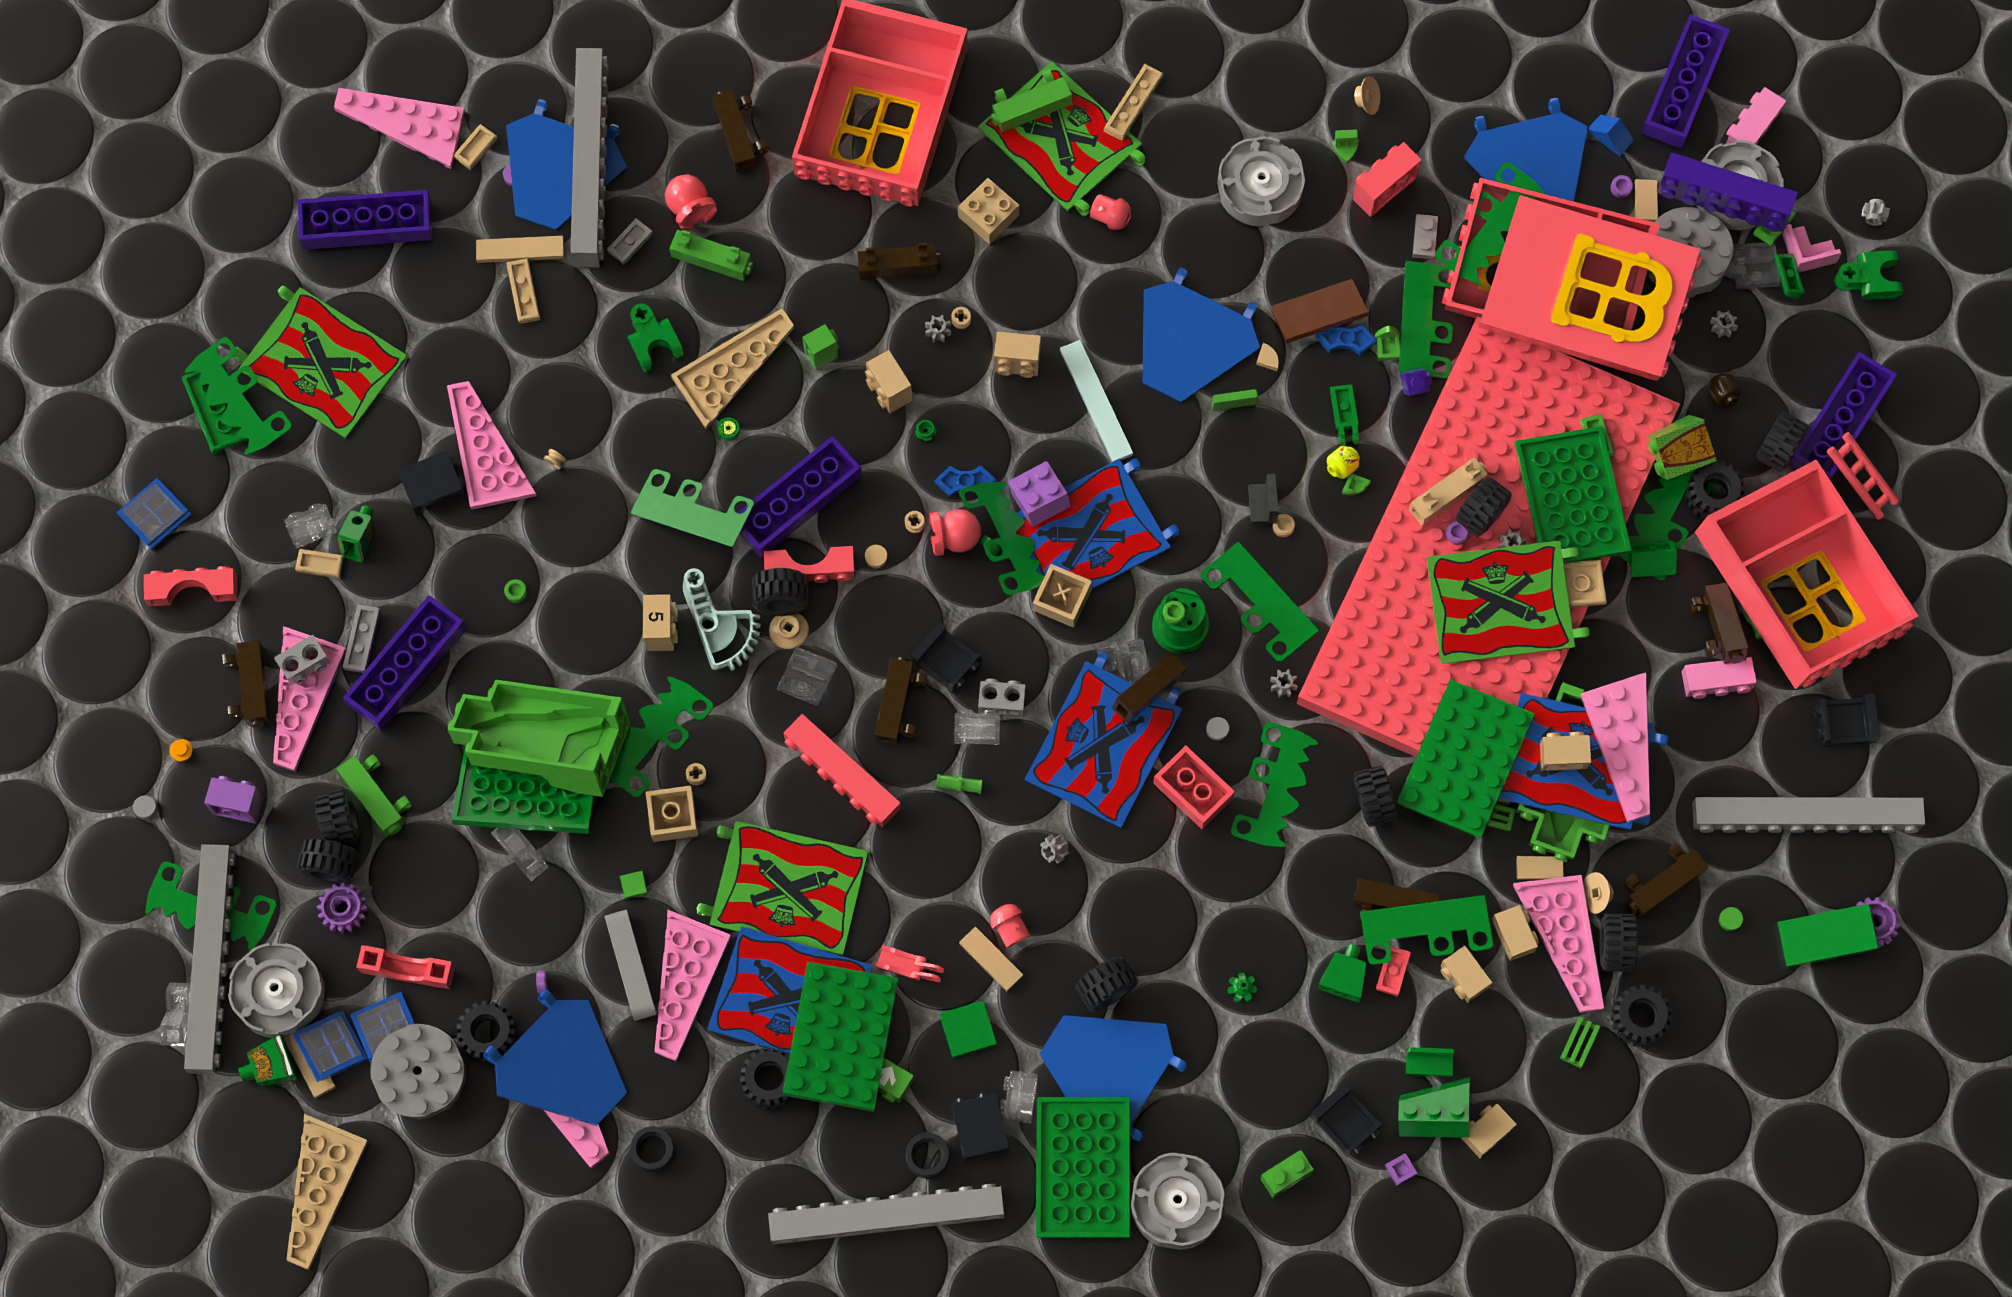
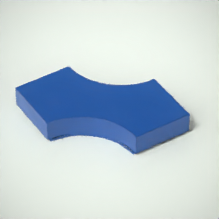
M1364 325L1353 329L1337 326L1315 334V338L1329 353L1343 348L1352 350L1360 356L1377 343V340Z
M949 466L935 480V484L950 498L959 493L962 488L985 482H997L982 466L971 471H960Z

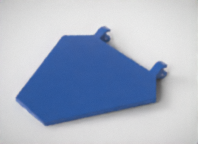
M1552 98L1548 103L1551 115L1487 130L1484 116H1478L1474 122L1478 134L1465 154L1464 159L1482 178L1497 182L1495 174L1505 162H1510L1532 178L1546 195L1574 202L1588 126L1562 113L1558 98ZM1509 168L1503 170L1501 174L1502 180L1507 183L1512 182L1516 176L1515 172Z
M539 99L533 114L506 125L515 216L557 230L572 217L574 127L544 117L547 110L546 101ZM615 124L610 125L607 138H605V145L607 146L605 187L627 168L615 143L620 132L619 126Z
M1179 268L1173 281L1144 289L1142 384L1181 403L1260 349L1251 321L1256 313L1257 305L1250 302L1244 314L1241 315L1182 286L1187 277V270Z
M545 989L540 993L538 1001L549 1007L547 1011L503 1056L493 1046H489L483 1054L485 1059L495 1064L497 1096L597 1126L627 1094V1091L589 1001L556 1000L551 992Z
M1064 1015L1039 1054L1065 1097H1130V1138L1136 1142L1141 1141L1143 1134L1131 1127V1124L1167 1066L1170 1064L1180 1072H1183L1187 1067L1185 1061L1173 1055L1167 1026L1160 1023Z

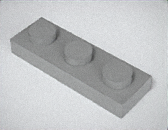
M357 605L343 663L344 670L359 673L366 671L381 612L380 608Z

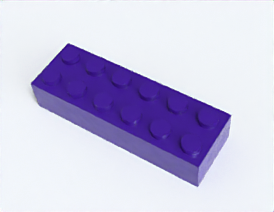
M1691 14L1689 15L1641 134L1682 149L1730 29Z
M1671 152L1657 193L1662 194L1663 197L1668 199L1675 198L1681 200L1687 205L1703 207L1709 212L1716 211L1732 219L1739 218L1745 220L1751 225L1767 227L1768 230L1773 232H1783L1791 215L1798 192Z
M428 190L298 199V234L300 244L303 250L433 240L432 204Z
M1858 352L1792 455L1788 465L1797 470L1817 460L1829 480H1831L1838 467L1827 453V450L1835 447L1838 451L1846 443L1842 436L1847 432L1856 441L1897 374Z
M831 436L752 500L754 505L739 535L762 558L764 551H771L862 477L860 465ZM748 505L741 509L738 512V514L744 513L747 510Z
M428 595L345 694L343 699L346 705L382 731L467 628L464 621Z

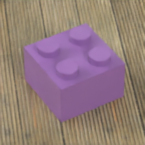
M1047 461L1008 481L1011 494L1031 527L1071 507L1067 492Z
M219 776V779L212 777L204 802L211 813L221 817L257 824L264 798L254 786L255 784L248 781H241V783L232 782L231 778Z

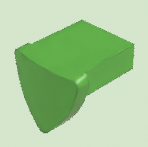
M1357 129L1335 131L1334 149L1345 163H1349L1356 154L1359 145Z
M1386 326L1374 335V338L1377 340L1378 361L1399 360V340L1401 339V334L1395 327Z

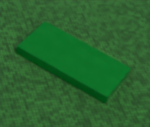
M223 363L221 366L223 367V369H224V370L226 371V373H227V370H226L225 365H224V363ZM192 372L181 377L213 455L249 440L237 437L241 427H230L220 422L228 406L227 403L208 406L207 391L210 384H198L200 372Z
M1869 904L1778 922L1787 968L1879 950Z

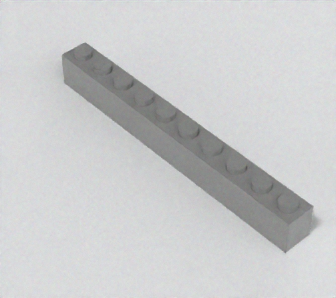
M1696 797L1692 803L1693 829H1700V832L1703 833L1713 832L1714 829H1722L1725 833H1732L1737 830H1745L1748 833L1759 832V830H1768L1770 833L1782 832V830H1791L1792 833H1801L1805 830H1814L1815 833H1824L1827 830H1836L1838 833H1847L1850 830H1859L1860 833H1870L1873 830H1882L1883 833H1893L1896 830H1904L1905 833H1916L1925 825L1923 798Z
M201 844L184 1069L189 1074H216V1067H220V1054H217V1048L222 1043V1031H219V1022H223L224 1009L221 1008V1000L225 999V986H222L223 977L227 976V964L224 963V955H228L229 951L226 932H230V919H227L228 910L232 909V897L229 896V888H233L234 876L231 874V866L235 865V852H232L229 845Z
M996 1184L982 1185V1189L974 1190L972 1186L959 1188L957 1192L941 1189L936 1190V1194L926 1195V1192H916L912 1194L913 1197L903 1198L902 1194L889 1196L887 1200H880V1197L867 1198L866 1202L857 1203V1200L843 1201V1205L835 1206L834 1203L827 1202L821 1203L818 1208H810V1205H801L796 1207L797 1210L787 1211V1208L773 1209V1213H768L771 1243L774 1245L1004 1218L1001 1186L996 1187Z

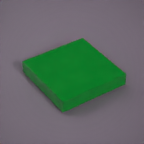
M984 1001L939 1013L952 1058L997 1045Z

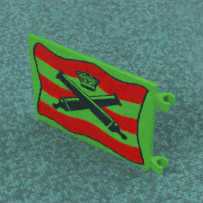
M1050 62L1012 97L1044 85L1042 72L1050 69L1054 80L1064 77L1072 93L1071 105L1002 133L999 126H994L991 116L981 123L978 128L1063 208L1069 211L1075 207L1085 217L1090 213V206L1082 199L1129 156L1138 167H1141L1145 164V155L1137 150L1142 146V143L1129 131L1123 141L1103 132L1111 115L1054 62Z
M281 286L278 290L279 296L289 303L249 355L240 348L235 347L237 352L233 357L237 361L242 362L239 369L243 366L251 368L257 376L259 384L346 439L401 366L407 355L301 287L294 294L287 287ZM242 372L251 378V375L248 372Z
M1560 541L1426 557L1441 664L1574 648V638L1589 636L1588 627L1572 629L1563 559L1578 556L1577 547L1561 549Z
M738 821L735 822L734 830L725 826H718L716 831L717 837L731 839L715 905L712 907L699 903L697 914L711 917L710 926L740 932L742 926L843 956L868 851Z

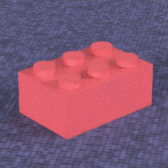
M1404 142L1399 146L1395 145L1387 153L1388 156L1383 160L1378 159L1372 165V169L1369 172H1363L1356 179L1353 200L1370 217L1418 178L1421 159Z
M1187 746L1177 753L1154 776L1153 784L1201 829L1234 799L1235 791Z

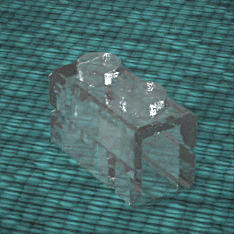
M313 504L309 507V510L302 513H291L288 519L284 520L296 549L337 533L326 504Z
M963 709L960 710V713H955V744L1000 745V714H996L994 710H983L982 713H973V710Z
M1010 1071V1077L1005 1076L1003 1090L1007 1091V1097L1001 1100L1000 1106L1001 1113H1004V1120L1031 1123L1038 1080L1037 1074Z

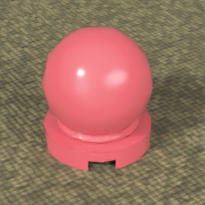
M689 174L679 175L672 179L665 191L668 208L677 215L676 221L680 228L686 231L695 229L694 224L702 220L704 223H707L717 212L716 203L711 197H707L708 193L705 185L698 177Z
M963 509L949 511L943 517L939 516L938 511L929 513V526H932L933 532H935V536H931L935 556L944 555L946 548L952 552L962 553L971 550L978 543L981 536V525L973 513Z

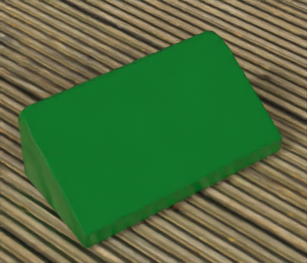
M1775 254L1774 258L1785 296L1798 299L1805 292L1794 254Z

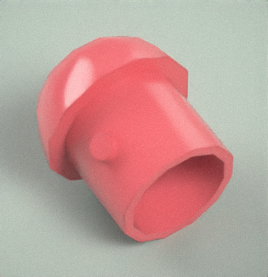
M1099 194L1092 204L1090 217L1107 224L1109 230H1120L1130 220L1131 207L1122 198L1115 200Z
M1006 904L999 907L992 913L990 918L992 930L997 929L1006 948L1030 936L1020 916L1023 912L1014 904Z

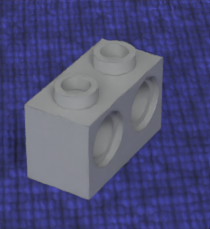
M314 635L274 657L291 686L304 682L307 676L314 672H321L330 663ZM313 652L318 653V656H317L316 659H314V660H309V659H308V656H309L311 653H313ZM291 665H299L297 670L293 672L288 671Z
M986 679V681L980 682L978 713L1023 717L1025 684H1021L1019 681L1000 683L996 679ZM988 692H994L997 697L989 700L985 695ZM1010 694H1017L1019 699L1013 702L1008 700L1007 697Z

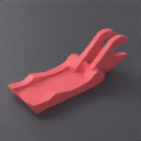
M882 945V952L876 963L877 968L918 981L921 978L935 982L941 981V977L931 973H924L923 970L943 973L944 968L926 963L927 958Z

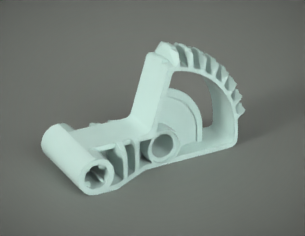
M695 568L688 570L684 576L683 593L695 620L710 666L713 670H719L728 666L733 671L735 669L733 663L735 662L738 666H741L742 661L740 657L747 660L749 656L746 652L753 653L754 651L750 645H757L758 641L752 637H759L760 632L754 630L759 629L761 626L760 623L754 622L760 619V615L752 614L751 610L716 611L707 590L703 573ZM736 619H749L750 632L742 649L728 660L715 663L712 653L724 649L731 643L737 630ZM710 620L713 622L714 627L705 629L702 626V622Z

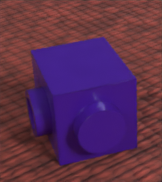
M1416 368L1400 372L1404 394L1411 396L1430 391L1429 385H1432V378L1430 373L1426 372V369Z

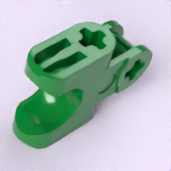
M1896 251L1861 253L1856 257L1857 263L1843 264L1834 279L1838 289L1842 291L1861 290L1862 298L1865 300L1893 299L1903 294V286L1900 282L1888 281L1880 273L1881 269L1893 267L1898 262L1899 256Z
M637 304L632 308L630 315L636 332L627 337L644 372L653 369L650 353L655 347L664 346L668 348L675 358L684 355L683 348L668 318L657 322L651 308L646 304Z

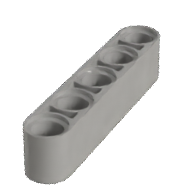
M627 909L606 915V924L634 1021L657 1015Z

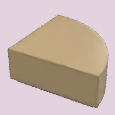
M1263 343L1256 365L1277 371L1279 364L1278 356L1272 347Z

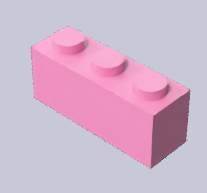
M1764 87L1761 93L1756 92L1750 101L1752 104L1750 108H1744L1738 117L1740 119L1738 124L1735 125L1733 123L1727 131L1726 135L1729 137L1726 144L1735 143L1736 140H1744L1757 145L1783 110L1786 100Z
M1747 657L1746 661L1736 664H1724L1723 661L1685 665L1682 670L1686 697L1693 696L1694 699L1704 698L1708 694L1724 696L1732 691H1737L1740 694L1747 693L1756 684L1752 657Z

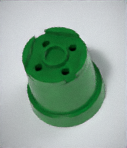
M1180 588L1167 594L1152 619L1154 638L1161 647L1173 653L1185 654L1195 651L1202 646L1209 634L1210 624L1205 605L1199 595L1190 589ZM1170 601H1178L1185 607V618L1176 625L1167 623L1163 618V608Z

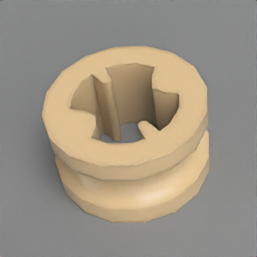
M965 307L954 309L951 315L952 324L959 329L968 327L971 322L970 311ZM959 314H964V318L967 319H963V322H959V319L955 317H959Z
M550 449L548 451L549 455L545 456L544 460L552 467L561 469V463L566 461L565 457L557 451Z
M911 511L906 515L905 526L908 531L918 533L923 530L925 519L922 513ZM914 517L918 518L920 524L916 523V526H912L909 520H913Z
M694 763L688 766L686 778L690 784L698 786L706 780V770L703 765ZM695 769L699 773L702 772L698 779H694V776L690 777V774H693Z

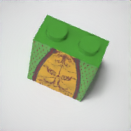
M1687 415L1648 435L1650 441L1648 449L1655 457L1656 463L1654 467L1657 474L1661 475L1662 478L1669 480L1717 461L1704 419Z

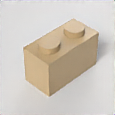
M1520 905L1494 914L1492 921L1509 961L1536 951L1537 944H1539L1538 937L1535 931L1531 932L1528 925L1530 923L1529 916L1525 910L1522 911Z
M1466 946L1442 961L1441 973L1447 981L1451 980L1456 986L1454 988L1456 994L1460 999H1465L1467 1003L1490 988L1492 981Z
M1498 1104L1493 1108L1490 1105L1487 1106L1479 1114L1482 1117L1476 1123L1473 1120L1470 1122V1137H1461L1479 1158L1483 1157L1516 1126V1123Z

